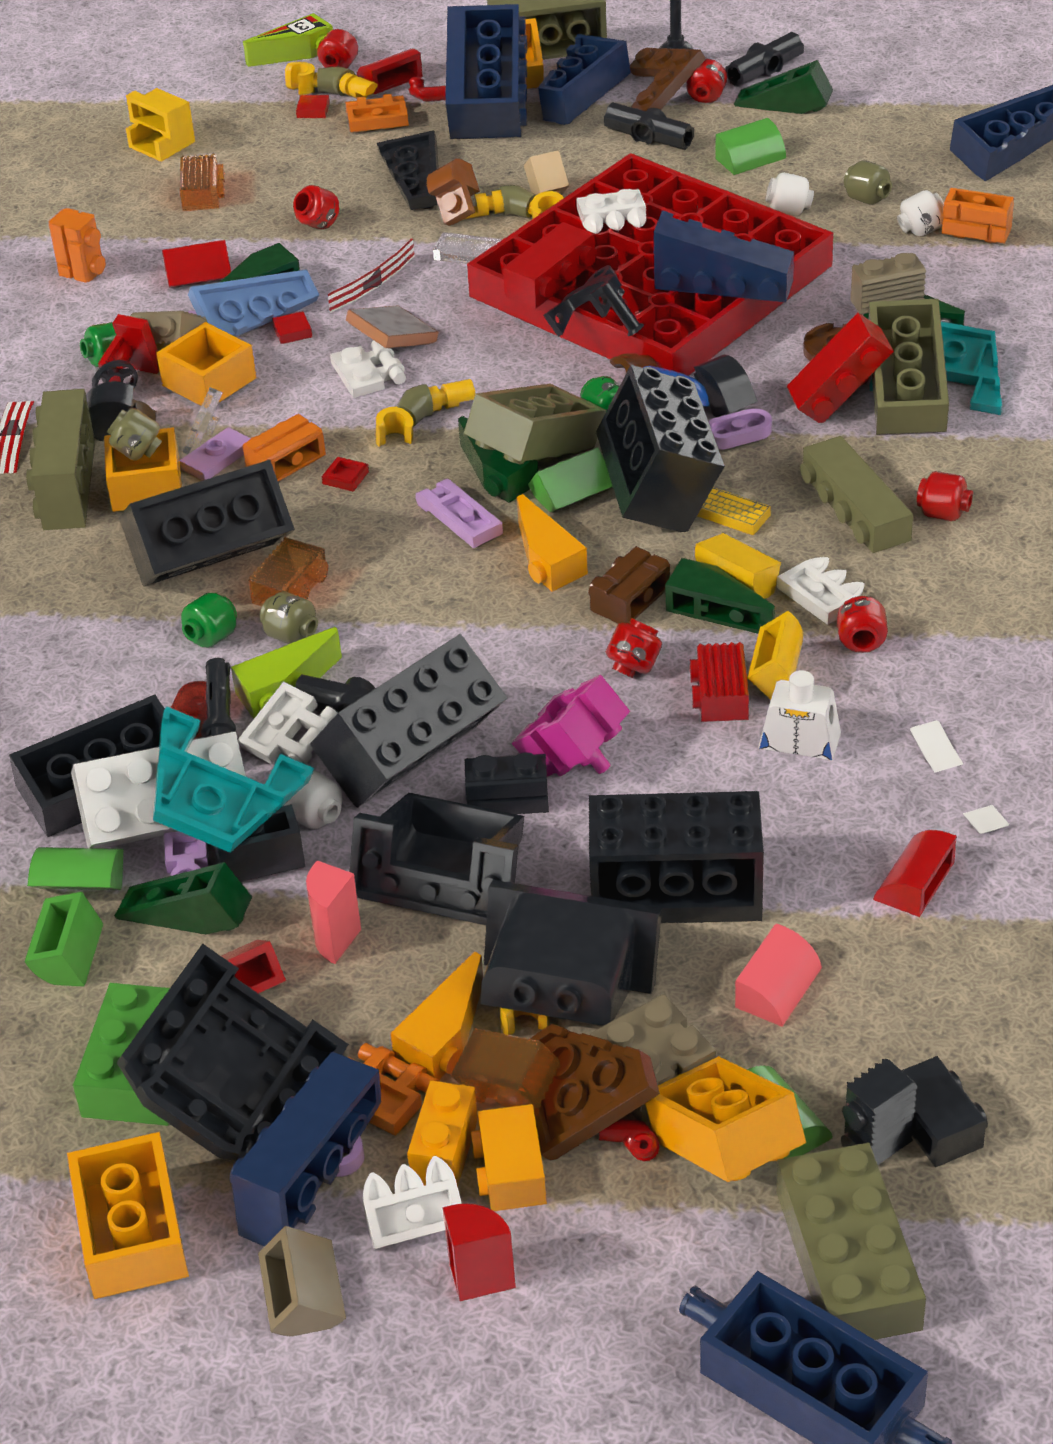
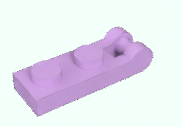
M449 479L438 482L436 488L432 490L426 488L416 493L418 506L426 512H431L472 548H476L503 534L502 522Z

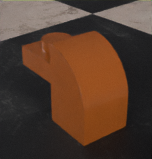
M456 158L428 175V193L436 197L444 224L448 226L454 225L475 213L471 196L480 192L472 164Z

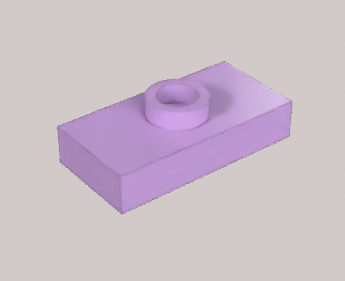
M227 427L179 460L180 468L202 481L210 479L244 455L243 444L251 438Z

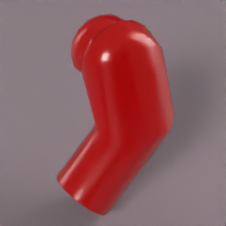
M422 77L410 78V88L408 89L410 95L425 102L446 100V86L425 87Z
M620 1119L599 1132V1141L622 1142L629 1152L640 1161L652 1160L660 1149L659 1140L644 1121Z

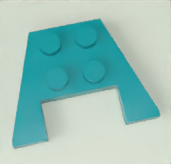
M941 322L947 381L976 386L970 401V410L1001 415L1002 398L1000 394L995 331ZM872 379L869 383V391H873Z
M166 706L161 723L153 821L231 853L309 783L314 768L282 754L279 755L266 783L262 784L188 753L187 750L199 729L201 720Z

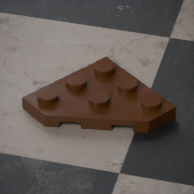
M550 1024L518 1045L529 1102L533 1104L541 1156L550 1161L560 1158L660 1094L651 1057L639 1049L615 1045L608 1040L585 1033L578 1034L554 1024Z

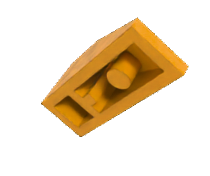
M525 495L517 496L518 523L528 560V571L534 582L537 584L542 583L553 592L587 575V548Z
M474 951L391 1032L392 1049L396 1053V1058L409 1065L415 1062L425 1067L427 1074L439 1080L445 1073L451 1074L456 1071L463 1059L481 994L483 980L481 954Z

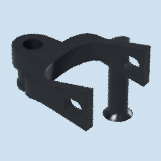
M610 265L597 270L583 286L570 292L561 303L543 315L558 337L563 335L573 311L589 300L602 318L607 316L610 307H612L628 330L627 336L637 333L644 326L643 323L638 322L622 299L625 291L621 288L622 284ZM599 297L602 298L603 304L600 303ZM555 316L559 318V323L556 322Z

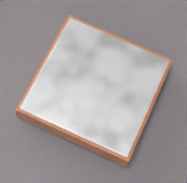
M399 305L349 309L346 316V321L384 348L434 343L437 341L439 334L438 331Z

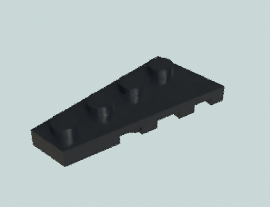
M432 130L376 143L381 157L410 210L431 208L434 205H438L436 197L429 194L427 189L428 175L439 168L435 131Z

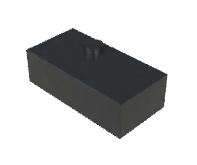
M156 694L9 754L15 786L47 837L82 823L71 774L74 764L159 747L161 723L165 708Z

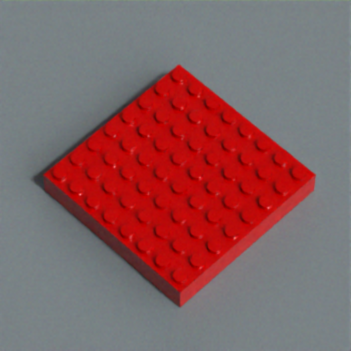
M630 153L467 263L469 297L557 336L543 315L561 303L570 292L583 286L597 270L610 265L622 284L621 288L625 291L622 299L638 322L644 324L642 329L631 336H627L628 330L612 307H610L607 316L602 318L589 300L573 311L563 335L559 337L610 360L627 353L648 355L654 359L657 367L689 376L695 371V366L710 360L784 302L655 289L654 230L662 210L674 214L673 218L685 222H689V219L701 222L702 227L720 233L722 229L733 232L735 237L750 242L752 239L793 251V283L787 300L832 266L834 233ZM623 189L640 190L646 205V222L641 228L635 227L625 220L622 229L616 231L603 223L602 230L598 234L594 233L595 262L537 308L504 296L503 267L562 222L588 231L584 228L577 211V198L587 197L594 193H616ZM599 297L600 303L603 304L602 298ZM555 316L556 322L559 323V318Z

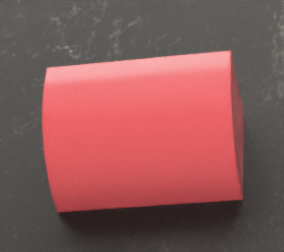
M317 860L311 867L306 879L314 939L319 953L326 960L336 964L361 931L354 873Z
M776 923L736 979L735 1008L783 1027L822 969L820 959L813 947L795 931Z

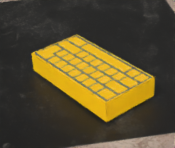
M713 487L697 516L754 535L771 516V506Z

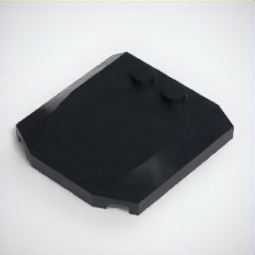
M202 943L123 1052L117 1064L145 1108L218 1158L237 1161L239 1158L245 1157L257 1142L261 1131L266 1126H270L280 1115L286 1101L291 1096H295L304 1086L311 1071L316 1066H320L331 1052L343 1055L349 1044L313 1019L307 1027L235 978L234 976L239 968Z

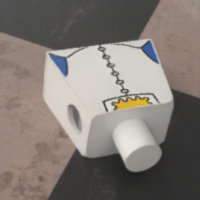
M804 670L793 672L790 675L789 681H777L758 748L833 760L841 735L834 691L830 687L814 685L813 675Z

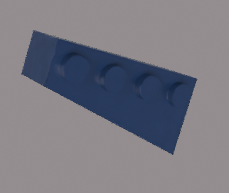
M578 34L575 38V45H570L567 48L566 58H560L556 63L557 70H551L538 87L543 121L556 122L561 125L570 124L577 116L631 74L627 41Z
M1053 85L955 119L950 151L985 182L1053 140Z
M662 210L654 230L655 289L787 302L793 283V251L752 239L750 242L735 237L733 232L723 229L721 233L702 227L701 222L689 219V222L673 218L674 214Z
M331 1052L320 1066H316L311 1071L304 1086L295 1096H291L286 1101L280 1115L270 1126H266L261 1131L255 1145L245 1157L239 1158L232 1167L230 1183L232 1184L239 1236L265 1247L284 1226L295 1228L298 1222L304 1224L309 1222L316 1210L315 1204L312 1203L319 1187L323 1182L329 1185L332 1184L340 1171L339 1165L343 1158V1148L353 1149L354 1143L362 1135L382 1102L379 1069Z

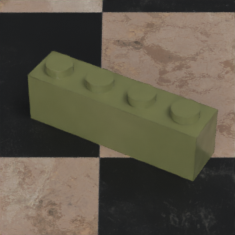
M842 436L803 447V463L800 465V473L804 482L807 484L811 483L818 491L821 501L831 505L835 510L838 520L841 523H846L853 530L858 543H864L872 553H876L912 541L913 513Z

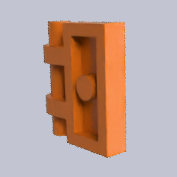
M383 94V98L374 99L357 97V101L345 102L350 132L409 126L403 95L392 96V94Z
M364 1043L359 1049L358 1058L365 1061L363 1064L379 1069L382 1101L369 1123L396 1136L422 1106L421 1094L417 1091L421 1090L426 1093L430 1080L440 1082V1080L427 1074L425 1067L415 1062L409 1065L396 1058V1053L384 1046L376 1048L369 1043ZM388 1073L396 1077V1081L385 1076V1074Z

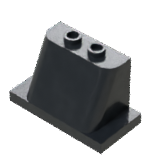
M409 792L381 816L359 813L354 817L349 869V872L354 873L357 898L486 925L488 887L493 880L515 883L518 849L523 836L525 816Z
M493 880L488 887L484 965L487 968L482 980L480 1004L601 1026L610 1023L615 1019L630 991L652 994L654 990L662 908Z

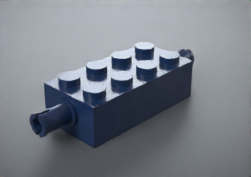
M758 1270L728 1306L703 1292L698 1286L690 1288V1293L694 1295L693 1297L686 1293L682 1299L679 1308L680 1314L691 1318L708 1329L700 1338V1373L814 1444H952V1440L948 1437L940 1435L915 1420L925 1406L927 1370Z

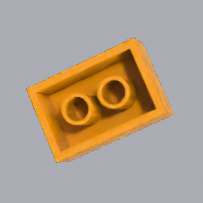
M719 1056L658 1085L660 1094L645 1103L652 1131L659 1140L660 1145L726 1182L744 1179L757 1167L769 1161L783 1159L790 1154L791 1150L806 1143L794 1092Z
M160 1132L67 1153L84 1264L94 1299L189 1277Z

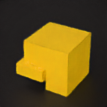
M158 88L145 95L135 90L126 95L130 122L134 123L126 128L130 148L162 162L195 142L189 101Z

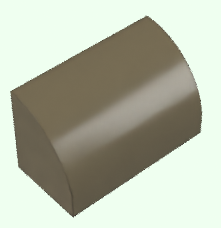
M284 1226L258 1253L271 1333L293 1337L331 1329L346 1319L332 1240Z

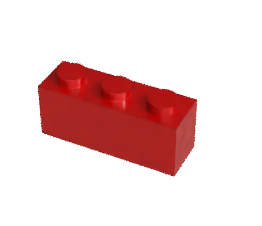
M564 222L559 224L503 267L504 296L533 308L539 307L595 262L594 233Z
M857 312L787 385V388L799 411L818 423H824L894 351L882 329Z

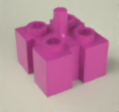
M598 675L581 683L575 690L572 687L554 695L537 714L539 717L523 729L513 740L512 745L519 753L546 754L547 777L555 773L558 776H562L579 763L583 767L591 764L598 774H602L609 769L611 764L601 753L599 747L603 742L611 740L622 730L620 723L630 710L603 676Z

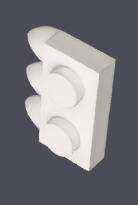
M623 189L609 194L594 193L587 197L577 198V211L585 229L592 233L598 234L603 228V223L611 229L619 231L624 226L625 220L638 228H641L646 222V205L639 189Z
M828 557L806 560L777 576V588L827 625L837 620L839 608L845 601L852 597L860 596L864 589L863 582H851L842 585L846 578V570L825 572L829 564Z
M433 1156L429 1162L425 1186L412 1168L402 1164L395 1178V1194H392L389 1186L380 1176L374 1172L370 1173L364 1185L362 1202L374 1249L444 1231L442 1207L462 1204L452 1170L446 1162L437 1156Z

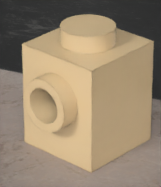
M559 150L532 156L524 164L530 190L533 194L537 195L545 191L562 194L569 187Z

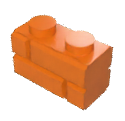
M950 188L943 206L942 234L953 235L957 238L979 239L988 243H1005L1012 228L1014 197Z
M70 208L62 209L48 221L59 276L70 279L74 277V280L85 283L90 282L97 275L102 274L106 266V260L102 256L100 248L101 233L97 229L95 216L86 212L79 213L78 210Z
M299 413L285 421L279 422L276 426L258 436L252 437L243 444L246 467L270 460L277 481L284 479L326 455L322 429L312 422L309 423L308 419Z

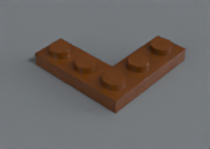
M644 48L636 54L635 60L630 64V71L638 77H654V81L646 90L637 95L636 101L631 107L642 111H647L650 108L661 110L690 78L696 68L705 61L706 58L700 49Z

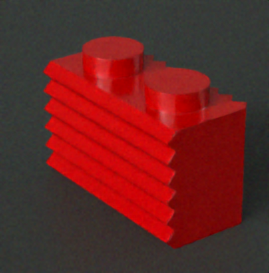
M724 642L721 645L715 643L712 646L708 643L704 646L700 643L697 646V659H690L691 683L698 682V685H692L693 709H700L701 722L749 720V693L744 644L741 642L737 644L731 642L727 645Z

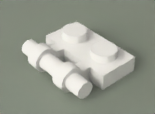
M373 340L371 343L373 351L365 352L362 346L348 347L340 352L330 354L331 364L353 398L385 390L384 381L390 379L398 385L405 382L404 366L399 359L394 358L392 348H384ZM381 363L383 364L382 367L375 368L374 366Z
M283 682L239 737L238 743L241 749L270 764H273L280 753L307 764L312 758L311 751L313 748L310 743L338 713L329 706H326L319 716L312 713L318 706L315 698ZM301 726L308 729L299 742L292 740Z

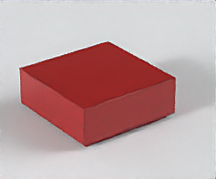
M300 95L296 108L297 118H326L330 105L329 95Z
M304 311L272 318L273 328L280 344L312 338V329Z
M337 457L321 476L322 484L354 492L369 473V464Z

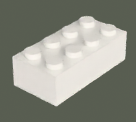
M236 732L196 739L190 744L187 750L188 753L246 777ZM159 747L73 765L71 774L88 848H106L163 836L164 833L177 831L152 820Z

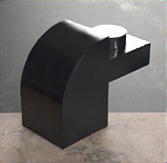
M724 354L694 367L696 371L693 373L694 377L705 387L709 397V407L716 418L758 402L747 373L733 357Z
M111 381L101 383L93 387L86 394L94 438L99 441H104V436L110 435L107 431L122 409L128 412L130 409L136 408L155 422L157 411L148 404L133 399L134 386L124 382Z

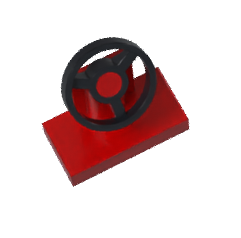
M118 314L112 323L116 336L98 363L99 369L92 379V388L98 385L100 379L103 383L111 381L123 382L124 378L130 375L132 377L129 384L135 388L138 380L136 370L158 374L160 371L156 353L158 349L148 320Z

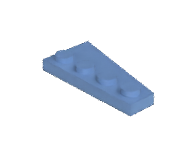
M300 270L190 287L188 297L197 315L206 317L207 323L237 337L272 322L274 317L291 314L316 302L319 293L308 271Z

